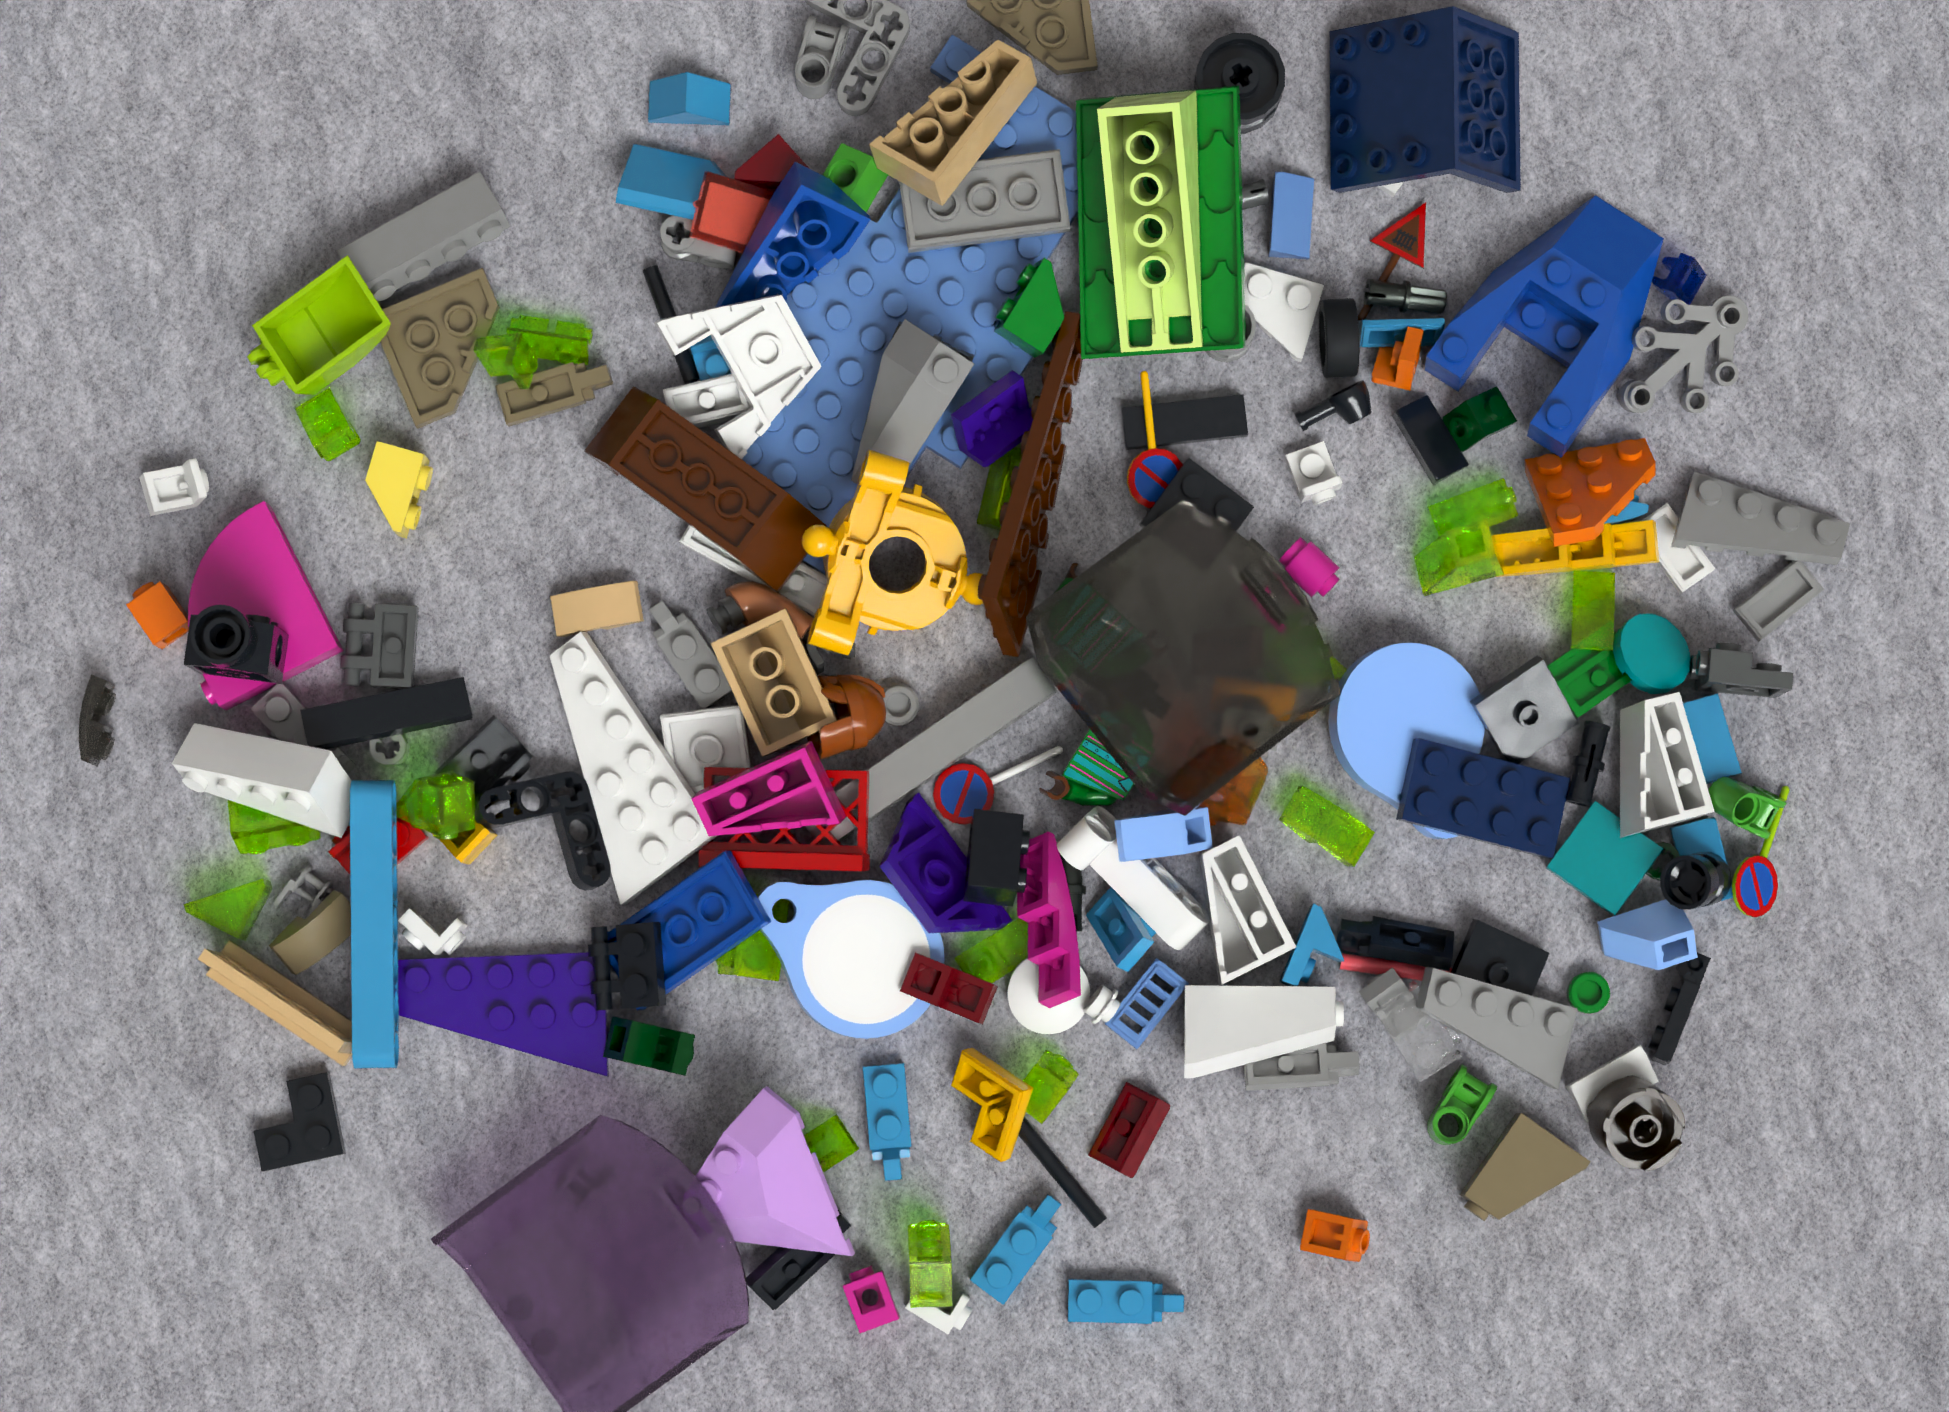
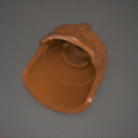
M854 674L818 676L823 687L821 693L828 698L829 703H834L835 716L837 718L836 721L822 726L819 732L807 737L808 742L812 741L820 760L847 750L852 751L866 747L868 742L881 731L886 720V706L883 699L885 697L884 688L871 679Z

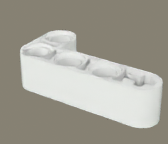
M1096 806L1057 843L1059 853L1076 869L1084 870L1090 865L1169 946L1176 950H1182L1210 922L1209 915L1196 899L1155 858L1119 862L1114 822L1117 819L1103 807Z

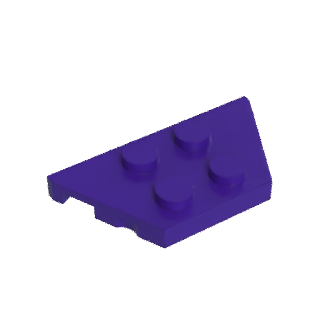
M920 793L915 794L906 802L879 867L928 933L1001 930L1013 921L1001 905L963 901L967 857Z

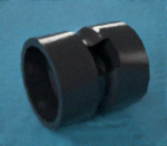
M1711 852L1693 853L1671 859L1664 866L1660 876V888L1664 898L1671 905L1679 909L1691 910L1718 903L1728 894L1731 887V872L1728 864L1720 856Z

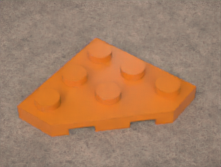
M1645 438L1629 439L1619 443L1596 447H1584L1579 450L1568 451L1562 458L1555 454H1545L1540 457L1525 459V473L1554 547L1595 540L1604 530V523L1611 515L1618 516L1634 499V491L1641 483L1648 484L1656 475L1655 460Z

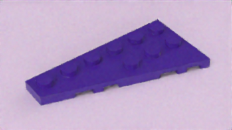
M588 952L398 960L399 1016L609 1077L608 1058L603 1057L608 1038L607 1010L596 1011L595 994H591L590 982L594 981L593 957H588Z

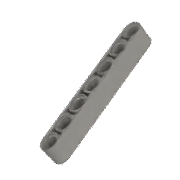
M1033 657L866 770L869 771L868 823L1057 693V689L1036 659ZM853 779L835 792L839 800L846 807L858 798L859 779ZM858 806L852 811L853 815H854L857 819H858ZM846 816L830 833L841 842L856 832L858 828ZM815 825L805 826L814 839L821 833ZM826 837L819 843L833 845Z

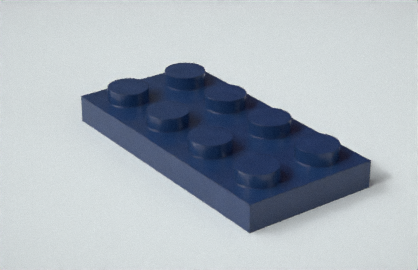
M1417 738L1413 739L1396 820L1551 859L1554 858L1570 778Z

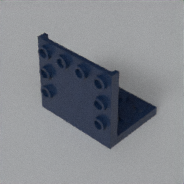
M1454 6L1329 31L1330 176L1332 191L1342 193L1452 174L1505 193L1521 191L1519 32Z

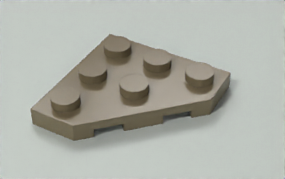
M966 0L968 8L1056 75L1097 70L1098 65L1089 0Z
M483 268L382 309L391 325L380 342L417 429L456 413L500 307Z

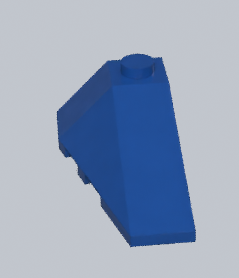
M794 162L773 193L715 307L777 294L782 295L784 300L787 301V295L797 285L805 281L810 283L819 276L818 271L834 258L839 260L850 251L871 220L870 216L829 178Z

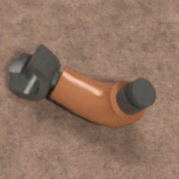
M755 581L738 582L725 589L727 597L718 602L720 607L716 609L714 606L706 609L712 624L721 635L728 631V625L736 627L743 623L747 627L783 609H787L802 643L807 644L813 621L812 616L790 599L776 592L771 587ZM855 642L849 655L842 654V658H855ZM807 644L808 657L816 674L819 675L824 672L825 661L817 651L820 647Z

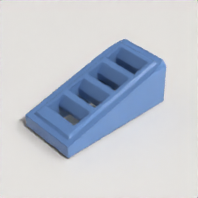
M1156 958L1121 1002L1114 1016L1107 1023L1105 1022V1025L1135 1049H1138L1185 990V985H1189V983ZM1154 974L1174 988L1170 995L1150 980ZM1144 987L1163 1001L1159 1008L1140 993ZM1133 1000L1153 1014L1149 1021L1130 1007ZM1123 1013L1143 1028L1139 1034L1119 1020Z

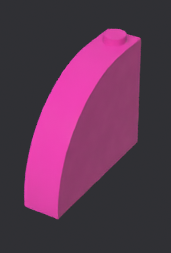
M263 501L230 522L218 534L200 561L190 591L188 627L191 615H198L204 609L214 605L231 606L245 616L250 614L271 618V622L278 623V628L289 635L282 682L343 652L344 650L272 507ZM205 674L203 676L206 681L200 683L211 705L217 703L219 707L226 711L277 684Z

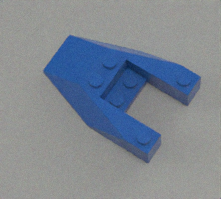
M1595 195L1492 271L1448 324L1426 356L1425 371L1459 392L1502 329L1505 327L1568 368L1531 420L1527 437L1562 458L1630 360L1633 350L1632 335L1641 322L1664 238Z

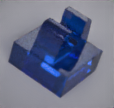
M1680 253L1678 258L1664 257L1662 264L1670 273L1665 279L1653 276V285L1670 300L1679 299L1690 305L1707 276L1695 257Z

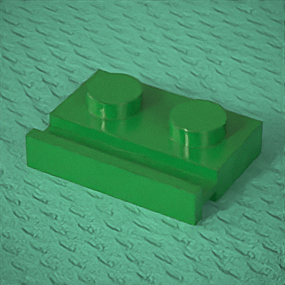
M1611 623L1547 666L1576 719L1632 681L1627 673L1622 674L1616 665L1613 654V642L1616 632Z

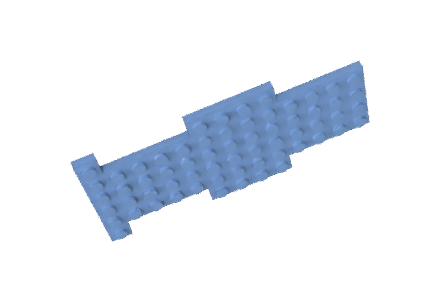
M951 35L930 67V72L950 84L958 77L957 72L981 52L956 36ZM1035 86L978 160L1060 149L1070 225L1078 214L1076 111ZM899 189L877 223L872 220L869 221L848 253L839 260L836 258L831 260L818 271L819 276L810 283L805 281L797 285L787 295L786 303L822 367L791 403L785 406L770 423L771 426L766 432L759 436L748 448L747 454L742 460L788 492L829 528L838 511L854 498L857 484L851 481L882 355L889 345L898 323L906 319L932 337L934 334L942 337L941 341L975 355L972 360L974 366L909 466L907 477L926 448L959 469H962L969 457L958 448L951 414L1012 370L1022 376L1033 359V356L994 332L1000 322L995 318V315L1007 297L1013 300L1021 287L1016 284V281L1028 263L1034 265L1043 258L1048 260L1065 233L909 253L901 192ZM807 554L802 562L826 575L823 557H813Z

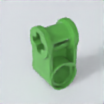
M1730 777L1717 779L1708 789L1714 811L1736 826L1765 839H1768L1771 834L1768 829L1779 808H1785L1787 804L1784 799L1770 791L1755 785L1750 786Z
M1461 1064L1452 1075L1442 1093L1443 1096L1429 1116L1427 1131L1430 1138L1441 1145H1451L1462 1141L1467 1136L1476 1119L1489 1104L1498 1086L1494 1083L1487 1085L1468 1073L1467 1066ZM1444 1114L1453 1116L1458 1123L1457 1133L1453 1137L1444 1136L1438 1128L1439 1119Z

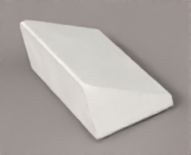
M732 374L663 389L666 405L697 428L730 421L750 409L748 401Z
M1636 1045L1565 1087L1587 1123L1589 1122L1587 1118L1589 1104L1611 1082L1631 1075L1647 1080L1652 1084L1659 1081L1643 1047Z

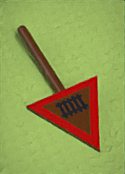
M1426 202L1370 240V242L1393 253L1378 281L1387 282L1400 257L1424 269ZM1364 304L1358 315V320L1366 319L1373 304Z

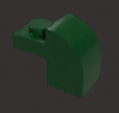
M613 1016L603 1057L686 1076L687 1068L694 1056L693 1043L695 1035Z

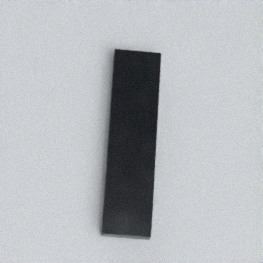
M464 677L300 710L307 745L320 749H330L472 720V711Z

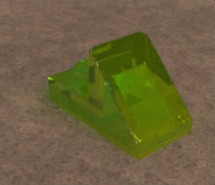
M330 388L294 408L321 459L324 457L326 461H331L361 442L359 435Z

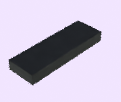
M1244 394L1152 404L1156 447L1248 437ZM1144 406L1122 407L1126 450L1148 448Z

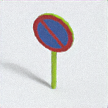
M1783 786L1779 797L1785 801L1790 791L1788 786ZM1779 808L1768 829L1771 834L1768 839H1764L1760 855L1746 857L1739 863L1734 873L1732 882L1733 899L1737 908L1744 915L1750 917L1762 916L1771 909L1776 900L1778 890L1777 874L1773 864L1767 857L1784 808Z

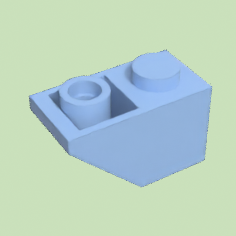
M1208 807L1172 808L1114 820L1119 862L1183 855L1213 848Z
M1666 899L1597 921L1601 949L1605 956L1655 970H1661L1698 958L1694 929L1683 909L1671 905Z

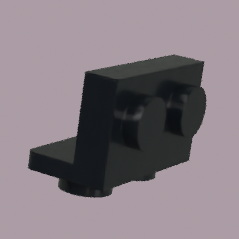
M493 715L434 773L472 813V804L478 795L489 789L503 786L509 780L512 782L517 781L529 769L530 764L528 761L533 756ZM491 801L485 806V810L492 805Z

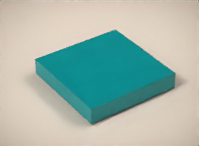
M1595 801L1546 869L1609 914L1615 916L1663 852V848L1642 833L1620 838V818Z

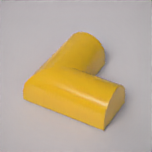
M964 1049L961 1052L951 1086L981 1105L970 1142L998 1161H1006L1012 1156L1033 1087L976 1049Z

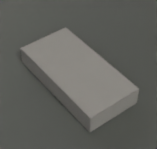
M1794 560L1735 607L1733 612L1759 642L1822 592L1824 588L1801 561Z

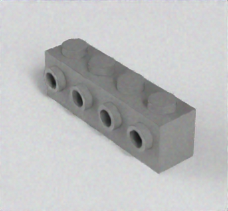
M479 171L336 251L341 259L348 255L375 299L383 301L392 296L395 290L412 281L424 279L430 274L431 270L448 261L452 262L460 259L469 249L478 244L496 239L504 230L511 226Z

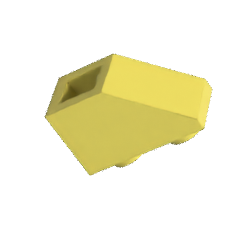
M377 441L365 481L392 530L399 537L407 539L409 529L415 530L418 525L421 506H417L421 490L427 491L430 485L433 468L428 466L430 461L422 453Z

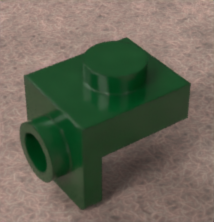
M1497 386L1464 401L1443 416V422L1462 452L1517 422Z

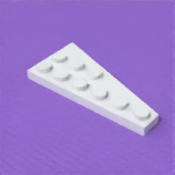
M580 631L550 655V660L583 776L589 787L620 905H627L717 836H708L691 799L695 793L588 633Z

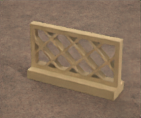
M231 940L227 942L221 952L209 949L203 950L198 960L210 967L206 973L208 977L340 1065H347L352 1057V1020Z

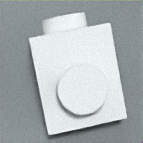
M196 458L188 459L182 466L145 472L139 477L150 516L197 507L207 497V492L209 491L207 474L204 469L199 468Z
M411 908L398 920L406 927L401 934L419 950L425 945L433 954L438 956L444 951L451 954L466 938L462 932L468 925L458 918L442 934L416 910Z

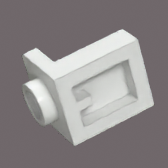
M1324 441L1285 455L1284 458L1301 503L1312 500L1313 505H1318L1337 497L1335 491L1341 488L1343 482L1341 477L1336 475Z
M925 1290L922 1296L914 1292L905 1309L946 1334H949L953 1327L960 1331L973 1310L966 1305L970 1296L962 1293L952 1312L948 1313L943 1310L947 1303Z

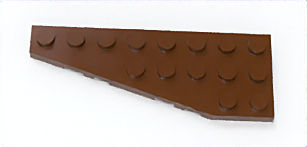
M1065 311L1064 321L1052 339L1054 351L1051 361H1046L1043 366L1042 392L1040 396H1035L1032 403L1031 416L1033 422L1030 431H1025L1022 437V459L1020 465L1015 466L1012 470L1010 479L1011 496L1009 502H1004L1001 507L999 519L1000 533L998 538H993L990 544V566L988 573L981 576L978 585V597L983 601L986 618L990 620L993 627V637L997 638L1003 655L1019 657L1040 586L1042 571L1037 570V554L1039 548L1047 549L1049 534L1047 533L1048 518L1045 512L1052 511L1055 507L1066 445L1061 444L1062 424H1071L1073 408L1071 407L1072 391L1070 385L1076 386L1079 382L1083 361L1081 359L1080 313Z

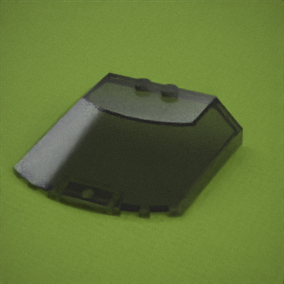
M1181 500L1037 605L1026 616V621L1038 665L1142 795L1186 816L1340 695L1339 679H1334L1330 658L1333 656L1329 643L1324 644L1315 624L1318 621L1317 615L1289 573L1256 540L1251 538L1248 541L1229 527L1231 522L1221 516L1215 519L1196 510V504Z

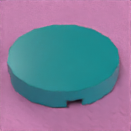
M1653 613L1638 614L1626 621L1614 636L1613 654L1616 665L1622 674L1627 673L1632 679L1630 683L1641 691L1649 694H1665L1680 685L1690 671L1691 656L1687 642L1679 629L1666 618Z

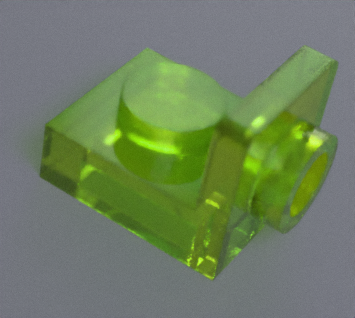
M521 332L477 338L474 352L491 377L511 374L520 389L530 388L533 374L538 367L536 352L530 348Z
M1045 1050L1023 1079L1024 1082L1033 1087L1026 1112L1041 1124H1043L1079 1076L1069 1060L1062 1055L1053 1054L1049 1050Z

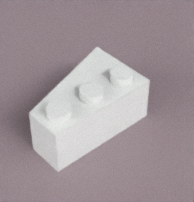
M1680 692L1647 699L1621 709L1620 838L1688 821L1715 812Z
M1240 835L1200 856L1219 986L1296 948Z

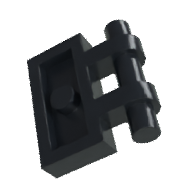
M649 922L616 925L617 942L608 943L607 926L591 927L592 944H588V957H593L594 981L590 982L591 994H595L596 1011L612 1010V993L620 992L621 1009L666 1005L661 923ZM610 955H618L619 980H611Z

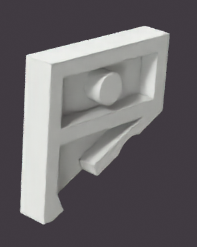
M1246 262L1244 267L1245 305L1254 314L1259 328L1270 338L1273 337L1280 343L1295 361L1301 362L1324 285Z

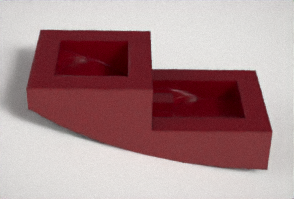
M915 952L900 992L983 1025L998 986Z

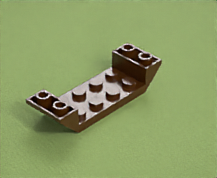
M634 386L584 450L586 454L615 475L624 477L741 562L746 570L778 593L807 556L802 546V536L805 530L813 525H824L827 527L826 524L788 492L659 399Z

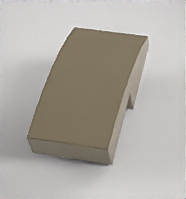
M333 890L306 919L297 916L275 938L269 947L292 974L297 975L332 952L351 935V903L341 892Z

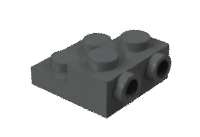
M1716 643V648H1709L1708 651L1699 650L1697 655H1691L1689 680H1695L1694 691L1777 698L1792 690L1793 673L1781 672L1782 665L1772 663H1757L1756 668H1752L1753 652L1741 651V645Z

